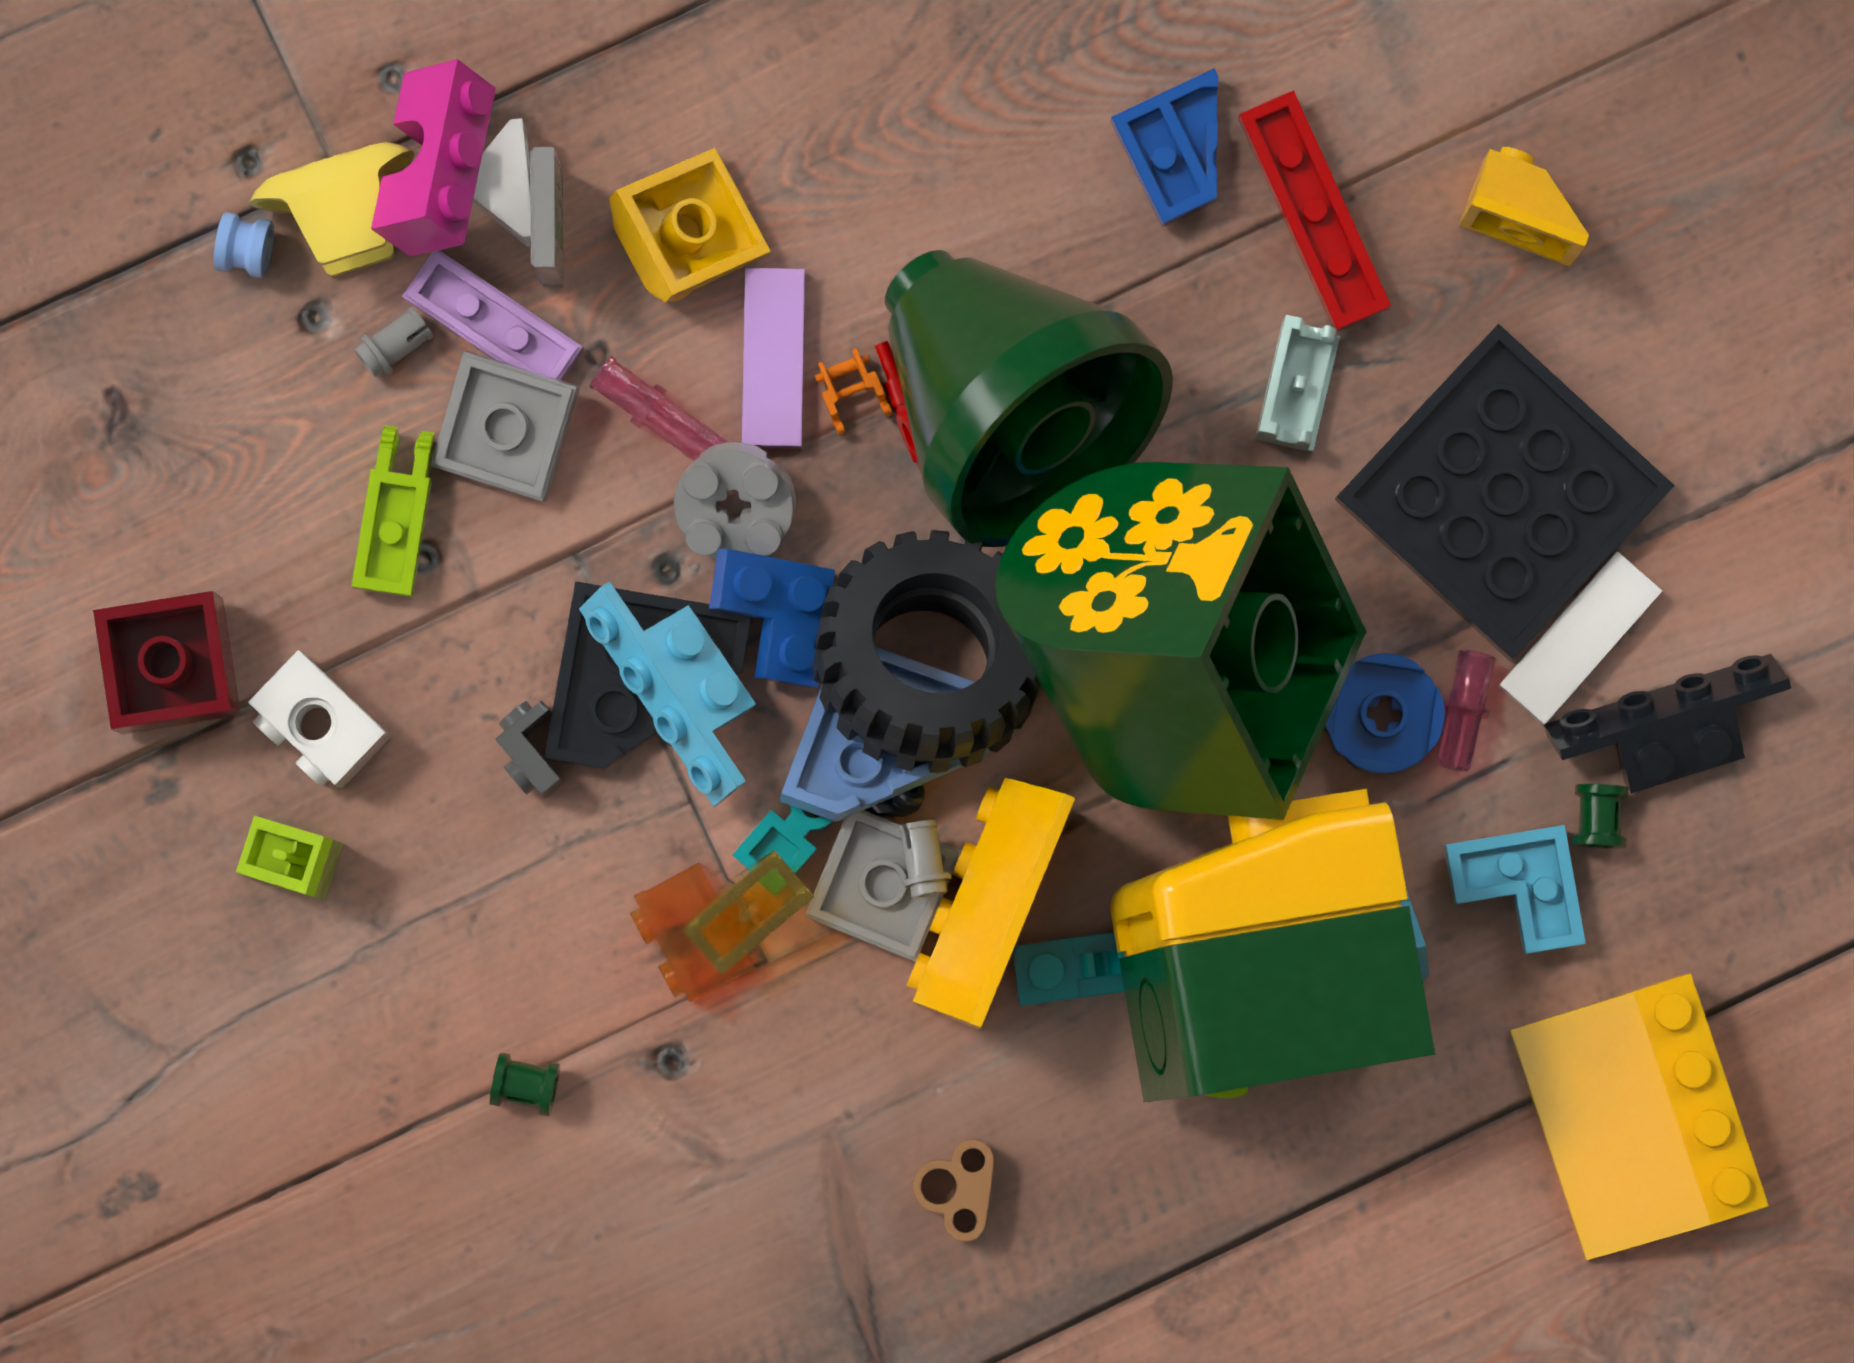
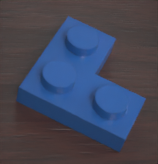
M718 549L709 609L763 619L754 678L806 688H818L819 683L814 681L813 661L816 652L814 644L823 605L830 588L833 587L834 569L732 549Z

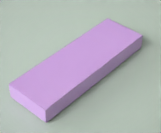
M440 250L432 252L402 295L405 301L491 359L563 381L584 351V348Z
M745 268L742 443L751 444L758 448L802 449L805 269Z

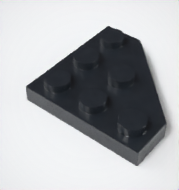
M575 581L544 759L605 770L658 732L654 726L652 716L638 695L630 691L624 684L619 668L606 648L590 634L586 625V619L579 610L601 586ZM615 588L643 631L689 605L735 674L738 676L743 673L753 617L709 609L710 604Z

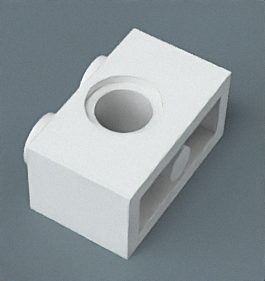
M299 650L248 702L260 713L252 722L277 746L287 739L303 755L297 760L296 764L320 787H323L330 780L334 785L343 788L392 737L311 659ZM312 709H326L331 717L330 730L321 739H306L301 729L303 717Z

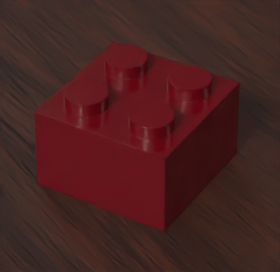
M214 591L93 610L111 730L120 734H129L241 715L223 597Z

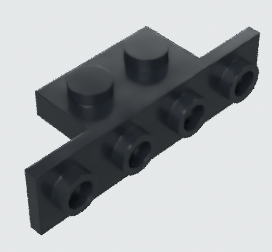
M1772 654L1746 656L1736 660L1732 666L1707 674H1688L1679 678L1675 684L1649 692H1630L1623 695L1617 702L1592 710L1577 709L1563 715L1561 719L1545 724L1544 728L1548 739L1561 760L1616 744L1624 783L1632 794L1744 759L1745 755L1734 707L1791 689L1789 677Z

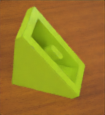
M254 815L236 873L325 900L343 843Z

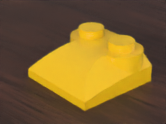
M716 148L617 189L609 198L612 223L620 242L645 288L664 303L680 301L686 298L693 290L736 271L771 252Z

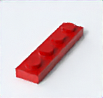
M1294 90L1240 113L1238 120L1332 327L1337 330L1336 333L1389 310L1391 307L1390 301Z

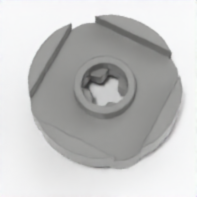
M740 442L721 443L711 446L700 453L699 458L691 462L685 469L675 491L674 511L679 528L686 536L687 545L693 552L716 559L718 549H732L762 556L770 555L777 550L781 540L790 528L795 513L796 496L790 476L783 467L780 470L776 463L767 458L768 453L751 444ZM729 490L739 491L740 500L750 501L751 508L743 509L741 515H732L728 509L721 507L719 501L726 500Z

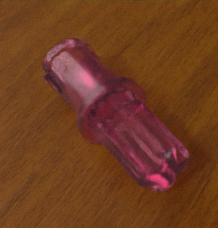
M1473 650L1458 651L1455 677L1449 700L1443 701L1445 711L1448 714L1438 761L1440 766L1460 772L1468 771L1471 768L1481 719H1488L1490 711L1485 707L1490 680L1492 679L1497 659L1490 654Z

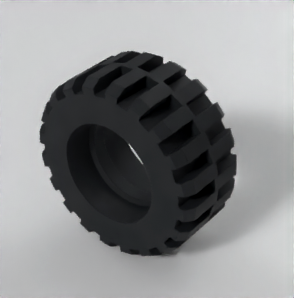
M931 530L929 540H917V535L914 531L897 534L892 548L888 549L884 542L878 541L864 550L861 563L851 560L840 572L837 586L831 587L828 592L814 644L816 649L813 661L814 681L822 684L819 698L826 713L833 714L837 712L839 714L836 728L848 741L853 740L857 735L865 740L863 753L877 761L883 752L897 758L894 768L907 771L913 770L915 762L928 763L930 773L948 772L951 761L959 758L961 765L966 768L982 762L987 748L997 753L1010 742L1014 729H1021L1030 715L1041 686L998 606L995 584L999 562L1003 553L998 551L993 557H990L981 552L982 542L971 544L965 540V543L961 544L949 541V531ZM913 611L942 613L964 624L976 636L986 655V668L980 679L963 689L947 693L920 691L900 682L884 667L874 647L876 633L887 621L904 613Z

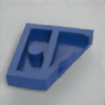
M1215 68L1111 117L1110 122L1162 227L1216 202L1218 74Z

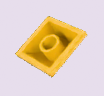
M1502 147L1500 152L1489 149L1482 161L1459 226L1570 267L1585 248L1589 234L1547 170L1533 165L1535 158L1524 151L1511 147Z

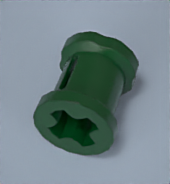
M1608 784L1575 785V795L1580 797L1579 833L1572 836V845L1604 849L1626 848L1627 839L1621 836L1622 799L1628 797V787Z
M500 1053L493 1075L489 1104L500 1106L503 1102L534 1107L539 1109L540 1115L550 1117L559 1081L560 1064L550 1062L547 1067L512 1061L510 1054Z

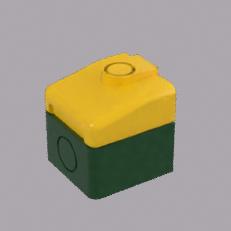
M1367 789L1293 800L1284 820L1228 816L1232 843L1124 884L1115 891L1111 898L1110 912L1117 952H1124V957L1119 958L1143 1102L1193 1097L1436 1055L1409 906L1401 907L1400 902L1407 900L1408 897L1394 819L1387 803L1369 805Z

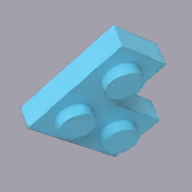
M1565 825L1444 845L1454 905L1513 895L1523 954L1586 944Z

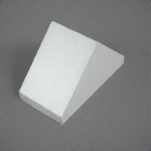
M522 118L509 120L483 152L472 204L524 245L531 247L530 154L527 129Z

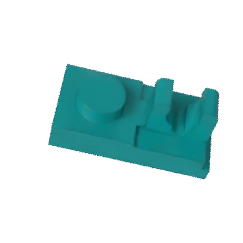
M1114 932L1017 945L1012 951L1020 1006L1124 992L1119 958L1124 957V952H1117Z

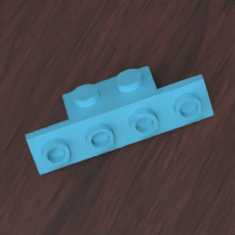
M611 582L606 583L579 608L586 619L587 628L592 637L597 642L603 644L618 666L620 676L626 687L638 695L652 716L658 734L664 741L672 745L687 767L688 776L697 790L704 793L712 806L715 807L729 797L746 780L722 747L714 732L747 713L756 703L689 605L643 631Z

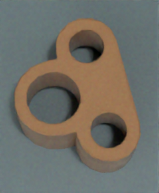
M967 1139L959 1143L954 1149L951 1161L943 1159L931 1160L923 1164L915 1174L913 1194L917 1202L925 1210L944 1214V1227L947 1233L955 1240L970 1242L978 1238L985 1228L994 1166V1157L990 1147L983 1141ZM975 1148L983 1153L985 1163L981 1170L968 1172L963 1168L961 1157L968 1149ZM942 1168L947 1170L956 1180L957 1189L955 1195L943 1204H935L928 1201L921 1191L923 1177L933 1169ZM961 1209L971 1210L977 1218L975 1228L969 1232H960L953 1225L954 1214Z

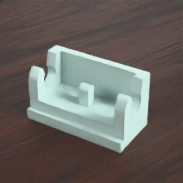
M1285 315L1279 332L1255 439L1313 453L1340 336H1336L1337 330L1332 326L1325 325L1323 328L1305 325V321L1302 318Z

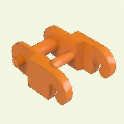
M856 347L852 349L853 358L826 368L822 361L817 363L821 373L814 375L817 383L824 381L828 390L821 394L839 437L845 435L846 432L840 421L836 406L840 403L839 400L863 390L868 392L874 391L885 418L893 415L876 372L873 371L867 374L864 364L870 362L867 354L860 356ZM858 369L863 381L836 392L831 380Z

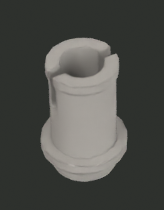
M410 306L406 309L405 313L369 338L366 334L361 336L362 344L355 348L354 351L374 378H377L383 372L389 376L393 373L391 367L427 340L430 341L434 336L428 327L425 328L426 323Z
M937 820L917 821L899 826L908 872V879L904 880L903 884L905 888H910L911 896L914 899L947 893L946 882L952 879L951 873L944 872Z

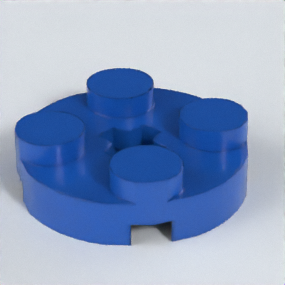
M1373 654L1352 664L1324 729L1333 751L1338 756L1344 758L1351 766L1372 774H1394L1418 764L1437 744L1444 726V702L1438 687H1435L1433 680L1415 661L1396 654ZM1380 697L1391 699V709L1400 711L1399 722H1390L1386 731L1375 729V720L1367 718V708L1376 707Z

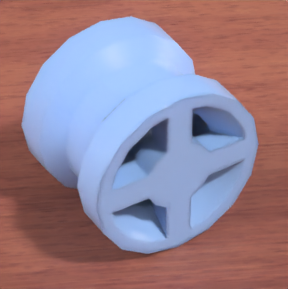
M224 212L215 240L214 269L227 273L233 268L244 269L251 277L263 279L268 270L273 248L274 222L263 218L258 219L254 223L242 221L238 214Z

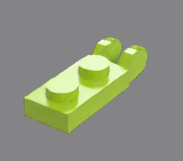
M385 425L381 433L376 467L370 470L351 587L358 590L413 598L432 485L429 474L434 453L435 433L421 431L415 443V460L412 475L392 472L400 443L398 427Z

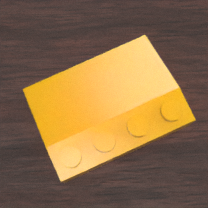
M1004 778L1000 790L988 786L975 818L986 823L977 846L965 842L952 874L963 879L954 901L942 898L929 929L940 935L931 957L922 953L919 954L907 982V987L917 990L913 1003L978 1030L981 1029L1075 801L1074 797L1009 778Z
M1691 973L1662 980L1509 1030L1585 1260L1709 1226L1769 1206Z

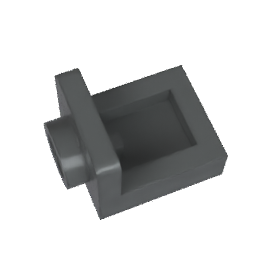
M525 701L512 710L499 723L504 732L495 740L512 759L504 766V769L527 795L536 788L546 798L564 782L526 738L552 715L551 710L543 701L537 703L533 708Z

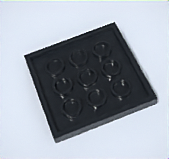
M1498 323L1336 496L1335 500L1505 658L1512 661L1675 485Z

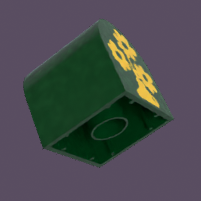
M1140 462L1096 472L1063 488L1027 517L1007 544L996 574V598L1002 615L1089 774L1103 791L1123 803L1139 808L1284 820L1366 634V629L1289 467Z

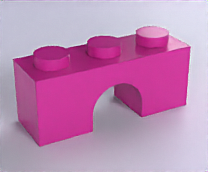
M458 59L405 72L403 75L393 125L421 144L422 148L418 156L407 168L395 174L382 176L371 230L410 257L464 245L496 87Z

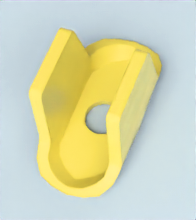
M383 142L333 155L330 158L317 162L314 161L266 179L254 191L249 205L261 210L293 214L317 261L331 277L390 260L395 255L394 245L371 230L382 176L404 170L412 162L415 152L402 145Z

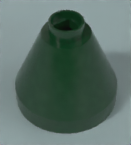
M943 250L930 251L910 261L897 273L886 291L885 306L892 314L888 333L925 492L930 501L957 533L971 544L982 542L983 547L1007 546L1011 537L1027 517L1063 488L1096 472L1135 463L1154 437L1165 416L1173 386L1170 364L1163 353L1137 324L1125 315L974 258L954 259L950 253Z

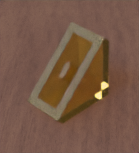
M774 849L728 880L691 918L682 930L719 973L723 975L809 902L814 895Z

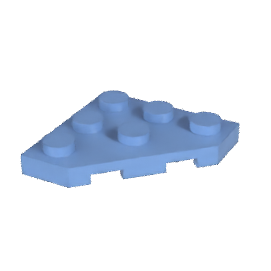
M875 647L876 653L884 667L897 680L911 688L930 693H947L963 689L974 683V681ZM820 689L783 787L780 802L837 822L963 766L958 758L951 761L948 772L930 773L928 763L915 762L912 771L894 768L897 758L884 752L878 761L862 752L865 740L857 735L853 740L848 741L836 728L839 714L837 712L833 714L826 713L819 698ZM989 748L985 750L983 758L989 756Z

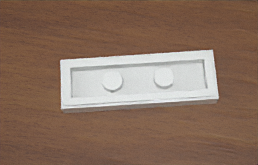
M1617 551L1497 687L1541 726L1545 725L1659 596L1662 590Z

